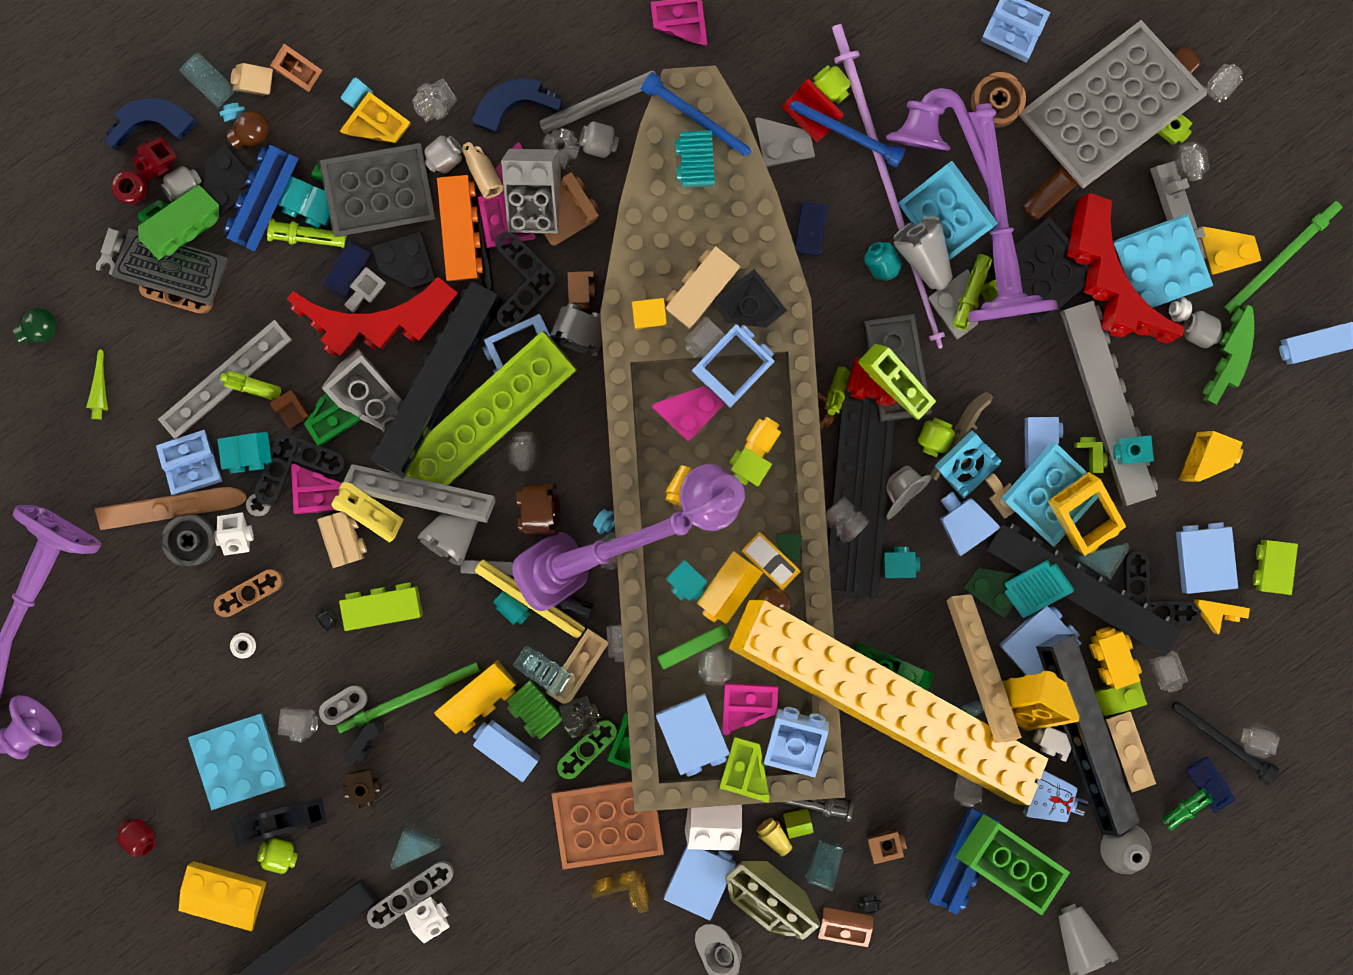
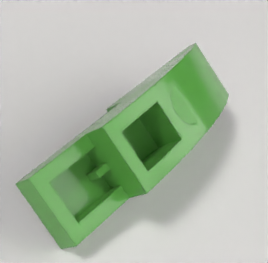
M1250 305L1243 306L1242 309L1238 308L1231 318V322H1233L1229 331L1226 330L1222 334V338L1218 343L1221 345L1218 351L1227 357L1219 361L1215 369L1218 372L1213 381L1210 380L1203 390L1205 397L1202 401L1211 406L1217 405L1227 385L1231 388L1239 387L1247 369L1254 339L1253 307Z

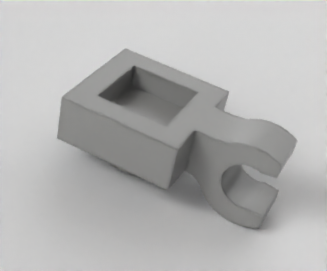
M108 228L101 249L102 255L96 264V270L102 271L104 264L109 263L111 267L109 274L112 275L116 264L114 257L116 258L117 253L121 252L125 241L123 238L124 233Z
M365 267L350 286L355 293L345 303L346 308L354 313L364 299L371 304L386 286V283Z

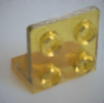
M635 870L622 873L621 878L611 880V877L597 880L596 885L592 887V899L630 889L629 897L632 907H637L639 913L649 911L650 900L642 872L636 874Z

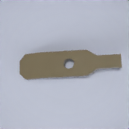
M985 392L979 395L967 406L954 428L955 438L949 451L969 433L971 428H978L975 422L981 411L991 403L993 396L990 393ZM941 454V457L939 458L938 462H939L946 454ZM934 467L930 476L937 481L941 473Z

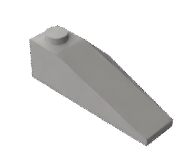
M358 348L336 367L322 386V389L338 407L349 411L361 420L381 429L383 432L388 422L394 420L398 413V404L402 399Z

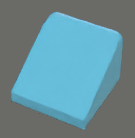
M355 77L342 94L341 99L356 110L367 93L373 94V91Z

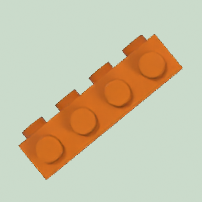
M468 175L437 178L446 280L448 282L479 280V273H483L482 258H477L476 249L481 247L479 232H475L474 222H478L477 207H472V197L476 196L475 182L470 181Z

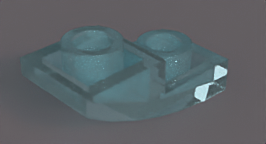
M198 52L179 69L216 108H219L235 92L233 91V86Z

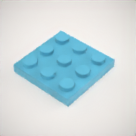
M953 161L945 165L898 202V205L909 220L914 223V226L922 223L921 218L935 216L939 218L943 227L949 260L998 224Z
M1188 214L1113 241L1127 279L1136 292L1152 308L1213 286Z
M1052 441L1001 499L1041 537L1055 547L1066 533L1049 505L1048 500L1087 474V472L1057 443ZM1094 494L1069 512L1074 524L1098 498L1097 494Z
M263 713L188 737L211 810L286 786Z

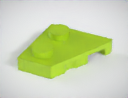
M734 736L719 788L769 803L770 798L760 744Z

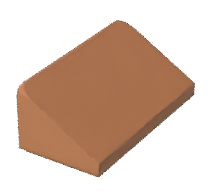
M824 908L818 938L868 947L873 931V916Z

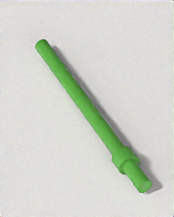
M1335 201L1322 214L1318 213L1311 220L1312 223L1227 303L1224 309L1229 314H1232L1319 230L1323 231L1330 224L1329 220L1343 208L1341 204Z
M477 662L372 709L356 712L354 717L336 724L339 733H343L356 726H365L376 717L480 672V668Z

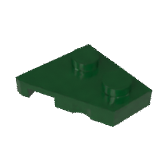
M977 567L963 588L1005 619L1014 607L1005 594V590H1007L1005 582L1018 575Z

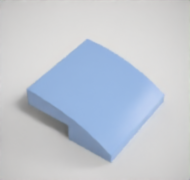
M999 0L981 38V42L1027 63L1050 12L1025 0Z
M205 430L156 445L160 463L166 473L172 496L189 493L222 482L218 464Z

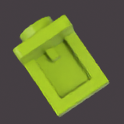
M1080 437V443H1074V448H1089V472L1104 473L1103 468H1107L1108 459L1107 453L1103 452V442H1096V437Z

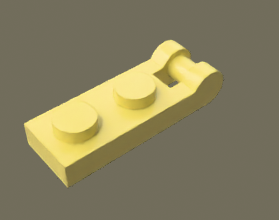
M343 482L339 488L340 494L335 496L332 507L338 511L345 512L388 542L394 540L404 519L351 483ZM348 498L355 500L354 503L350 502Z

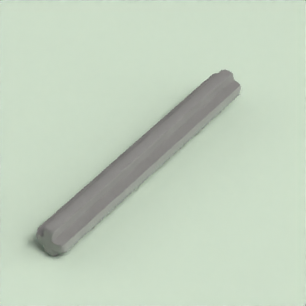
M649 71L542 119L540 126L543 132L547 134L641 92L642 84L649 74L654 71Z

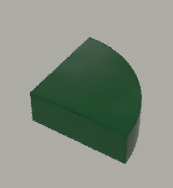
M775 533L776 543L780 551L787 558L800 562L802 535Z

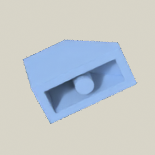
M1059 417L1024 418L1025 469L1030 467L1052 441L1058 444L1059 438L1063 437V423L1059 422Z

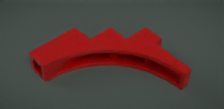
M1088 193L1077 200L1067 257L1076 259V262L1079 264H1089L1084 293L1093 295V298L1096 300L1106 301L1101 329L1109 331L1115 337H1125L1132 332L1138 335H1149L1157 338L1156 340L1161 343H1171L1182 337L1184 326L1165 318L1154 310L1136 292L1127 279L1117 258L1112 240L1110 221L1112 201Z
M437 277L423 292L408 302L389 310L370 314H346L327 310L311 303L294 291L287 300L292 303L290 308L301 317L306 314L312 319L309 324L320 333L323 330L326 331L320 339L325 343L323 349L333 357L337 354L344 357L362 334L365 336L362 341L369 347L375 349L377 346L383 350L401 326L404 328L401 333L412 342L415 339L422 342L460 294Z

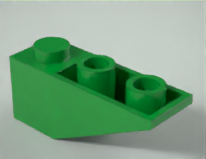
M858 642L855 651L928 691L935 673Z

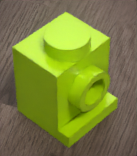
M1182 114L1173 120L1179 124L1178 129H1173L1171 123H1169L1157 132L1172 146L1178 141L1183 143L1192 133L1189 127L1193 123Z

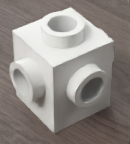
M243 512L217 516V531L214 532L216 545L221 546L224 555L249 552L250 541H253V530L251 525L247 526Z
M431 897L405 912L412 932L423 943L438 936L450 927L446 919L449 916L446 908L441 902L437 904Z

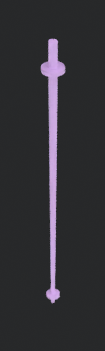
M842 24L832 27L841 55L834 58L835 64H844L867 136L878 141L853 59L860 56L859 52H850ZM873 151L898 229L900 230L905 224L884 157ZM911 266L934 334L929 336L930 341L936 340L938 348H942L943 345L940 338L945 337L944 332H938L922 278Z

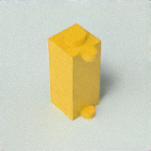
M733 551L697 602L699 606L705 609L702 614L714 623L719 619L727 624L763 572Z

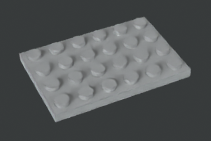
M1140 20L1025 107L1019 116L1082 188H1085L1207 95V91L1146 24Z

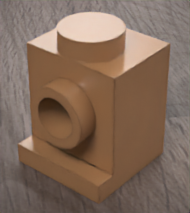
M593 271L568 272L569 303L579 305L583 309H590V298H595L594 283H589V279H594Z
M896 829L866 836L874 864L904 857L903 850L907 849L903 834L899 835ZM886 840L892 843L888 849L882 847L883 842Z

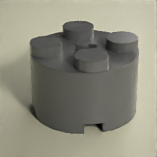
M568 303L567 307H561L550 337L554 340L555 336L561 338L560 344L584 354L588 350H592V355L597 356L602 345L601 314L592 312L590 315L582 312L583 308L574 303Z
M200 515L176 517L166 525L163 531V551L167 558L177 565L195 566L203 564L210 560L217 550L218 546L214 536V532L217 530L212 522ZM186 536L194 537V545L186 544L188 542V538Z

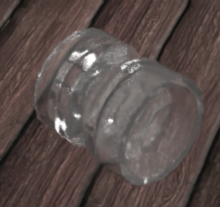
M845 496L826 512L827 526L830 529L836 528V535L846 545L870 522L860 511H854V505Z

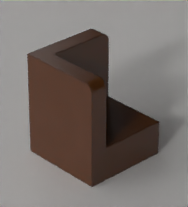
M295 390L286 392L270 403L273 410L279 413L289 429L305 421L310 415Z

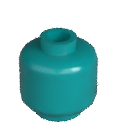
M887 242L872 244L864 257L865 264L875 279L887 281L895 278L902 266V260L895 247Z

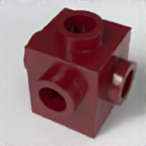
M161 136L151 142L146 141L136 149L137 154L131 162L144 179L148 181L154 177L161 179L170 172L169 166L177 158V155Z

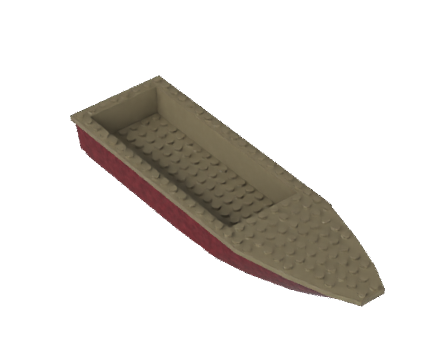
M715 65L663 69L660 81L664 83V87L751 148V153L748 156H743L712 134L715 186L683 188L682 182H677L676 166H681V155H676L675 139H680V132L708 130L660 96L652 95L640 123L619 204L600 312L616 539L664 521L676 512H683L682 506L665 500L667 495L665 491L679 470L680 465L692 469L704 464L720 465L734 476L735 473L731 471L733 465L729 462L737 449L742 452L745 448L746 438L758 418L764 421L765 417H768L779 424L777 429L781 433L769 453H765L763 459L772 463L759 487L750 482L747 485L742 484L745 491V500L736 519L729 526L717 531L702 530L692 524L685 535L674 534L617 555L634 812L767 803L719 788L728 756H725V762L716 766H712L711 763L701 766L702 771L687 777L686 773L680 775L657 720L656 713L705 693L722 733L725 683L778 685L777 710L793 707L801 715L809 717L810 714H819L825 718V721L829 722V732L815 777L764 764L776 714L768 718L759 719L756 723L749 726H743L731 731L728 735H723L729 753L734 736L760 744L770 798L769 803L845 798L839 709L728 649L749 600H755L758 593L765 588H780L764 572L727 623L732 634L730 637L665 669H662L657 658L659 655L724 624L719 619L714 623L702 613L705 609L697 604L698 600L694 597L690 601L686 598L681 601L671 591L674 586L666 578L685 559L708 581L704 585L708 588L733 551L760 569L742 552L759 532L779 551L775 533L802 535L800 562L789 559L801 572L783 590L791 601L789 614L834 639L811 296L773 181L747 118ZM716 246L741 266L717 298L755 269L786 308L787 312L766 328L746 326L755 335L752 340L760 346L763 343L774 353L771 357L774 363L731 408L724 404L688 442L652 406L660 401L705 386L692 373V370L736 324L728 323L712 303L690 330L666 310V325L635 330L632 302L664 298L665 301L674 289L679 292L684 286L682 282L684 276L690 269L696 271L702 264L698 261L707 249L712 251ZM735 335L705 369L734 395L764 362Z

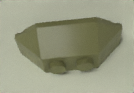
M742 861L726 875L725 879L728 884L731 901L768 931L785 936H796L797 939L804 940L820 926L819 919L806 892L768 861Z

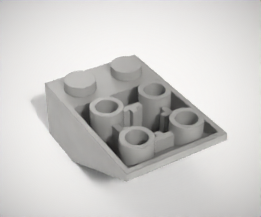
M508 149L501 160L508 232L558 234L561 185L559 150Z

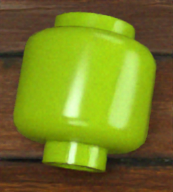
M827 65L813 77L815 81L813 84L831 102L835 101L839 104L849 95L846 90L850 87L851 82L838 66L830 68Z
M935 417L933 421H926L918 438L919 444L924 446L923 452L937 457L938 453H948L955 438V431L951 429L953 425Z
M269 838L267 842H262L257 861L261 862V867L264 870L284 874L289 867L294 868L297 853L294 852V846L291 842Z

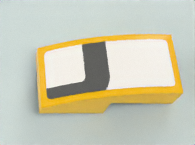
M760 532L742 550L782 590L801 572Z

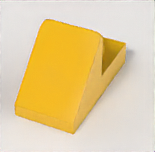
M1194 599V603L1199 608L1201 616L1212 632L1216 634L1220 633L1223 614L1225 615L1224 620L1240 622V617L1247 619L1249 617L1250 608Z

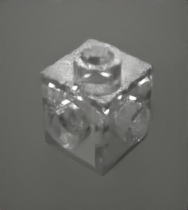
M441 79L431 85L427 82L416 90L417 95L412 100L417 114L422 116L425 122H428L433 118L438 121L449 113L448 110L457 101V98L445 80Z
M561 127L559 131L553 129L551 134H546L542 148L559 150L557 147L560 144L565 145L564 149L559 150L560 168L567 170L570 161L576 160L580 146L577 145L578 139L574 137L575 133Z

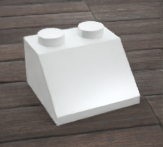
M742 805L688 808L685 826L688 849L739 850L742 832Z

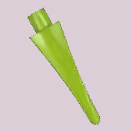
M101 349L97 352L96 368L86 407L92 410L91 419L102 420V410H108L104 381V352Z

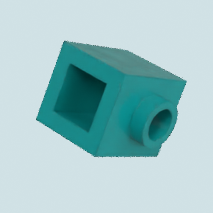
M1151 435L1116 439V444H1113L1114 459L1118 460V464L1154 461Z
M894 547V552H883V578H916V572H920V557H915V552L909 551V547Z
M685 559L666 578L674 586L671 591L681 601L684 598L690 601L693 597L698 600L707 589L704 585L708 581Z

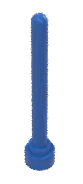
M654 72L649 74L640 88L648 95L660 96L708 131L712 130V134L743 156L750 155L751 148L664 87V83L660 81L661 77Z
M792 101L790 104V108L793 111L883 155L887 163L894 167L898 166L906 149L898 145L895 147L890 145L888 147L798 101Z

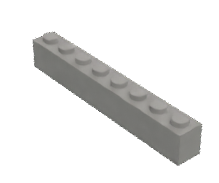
M1094 301L1061 311L1062 320L1105 452L1107 453L1122 505L1128 506L1156 497L1155 490H1158L1157 482L1153 475L1150 476L1147 468L1150 462L1118 464V460H1115L1113 457V444H1116V439L1140 437L1141 433L1139 428L1133 425L1131 417H1134V411L1130 402L1126 403L1123 394L1126 393L1125 383L1122 378H1118L1116 372L1118 362L1115 354H1110L1108 344L1111 343L1109 334L1106 330L1101 329L1100 320L1103 317L1099 305H1095Z

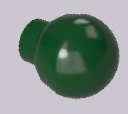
M30 309L23 315L20 324L13 327L14 335L22 345L30 341L33 343L46 342L56 332V319L46 309Z

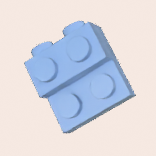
M785 707L784 710L778 709L764 764L815 777L829 732V722L825 721V718L819 714H810L809 717L801 715L793 707Z

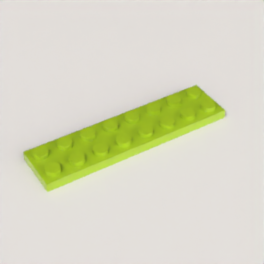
M541 331L429 432L405 476L448 486L578 369L545 331Z

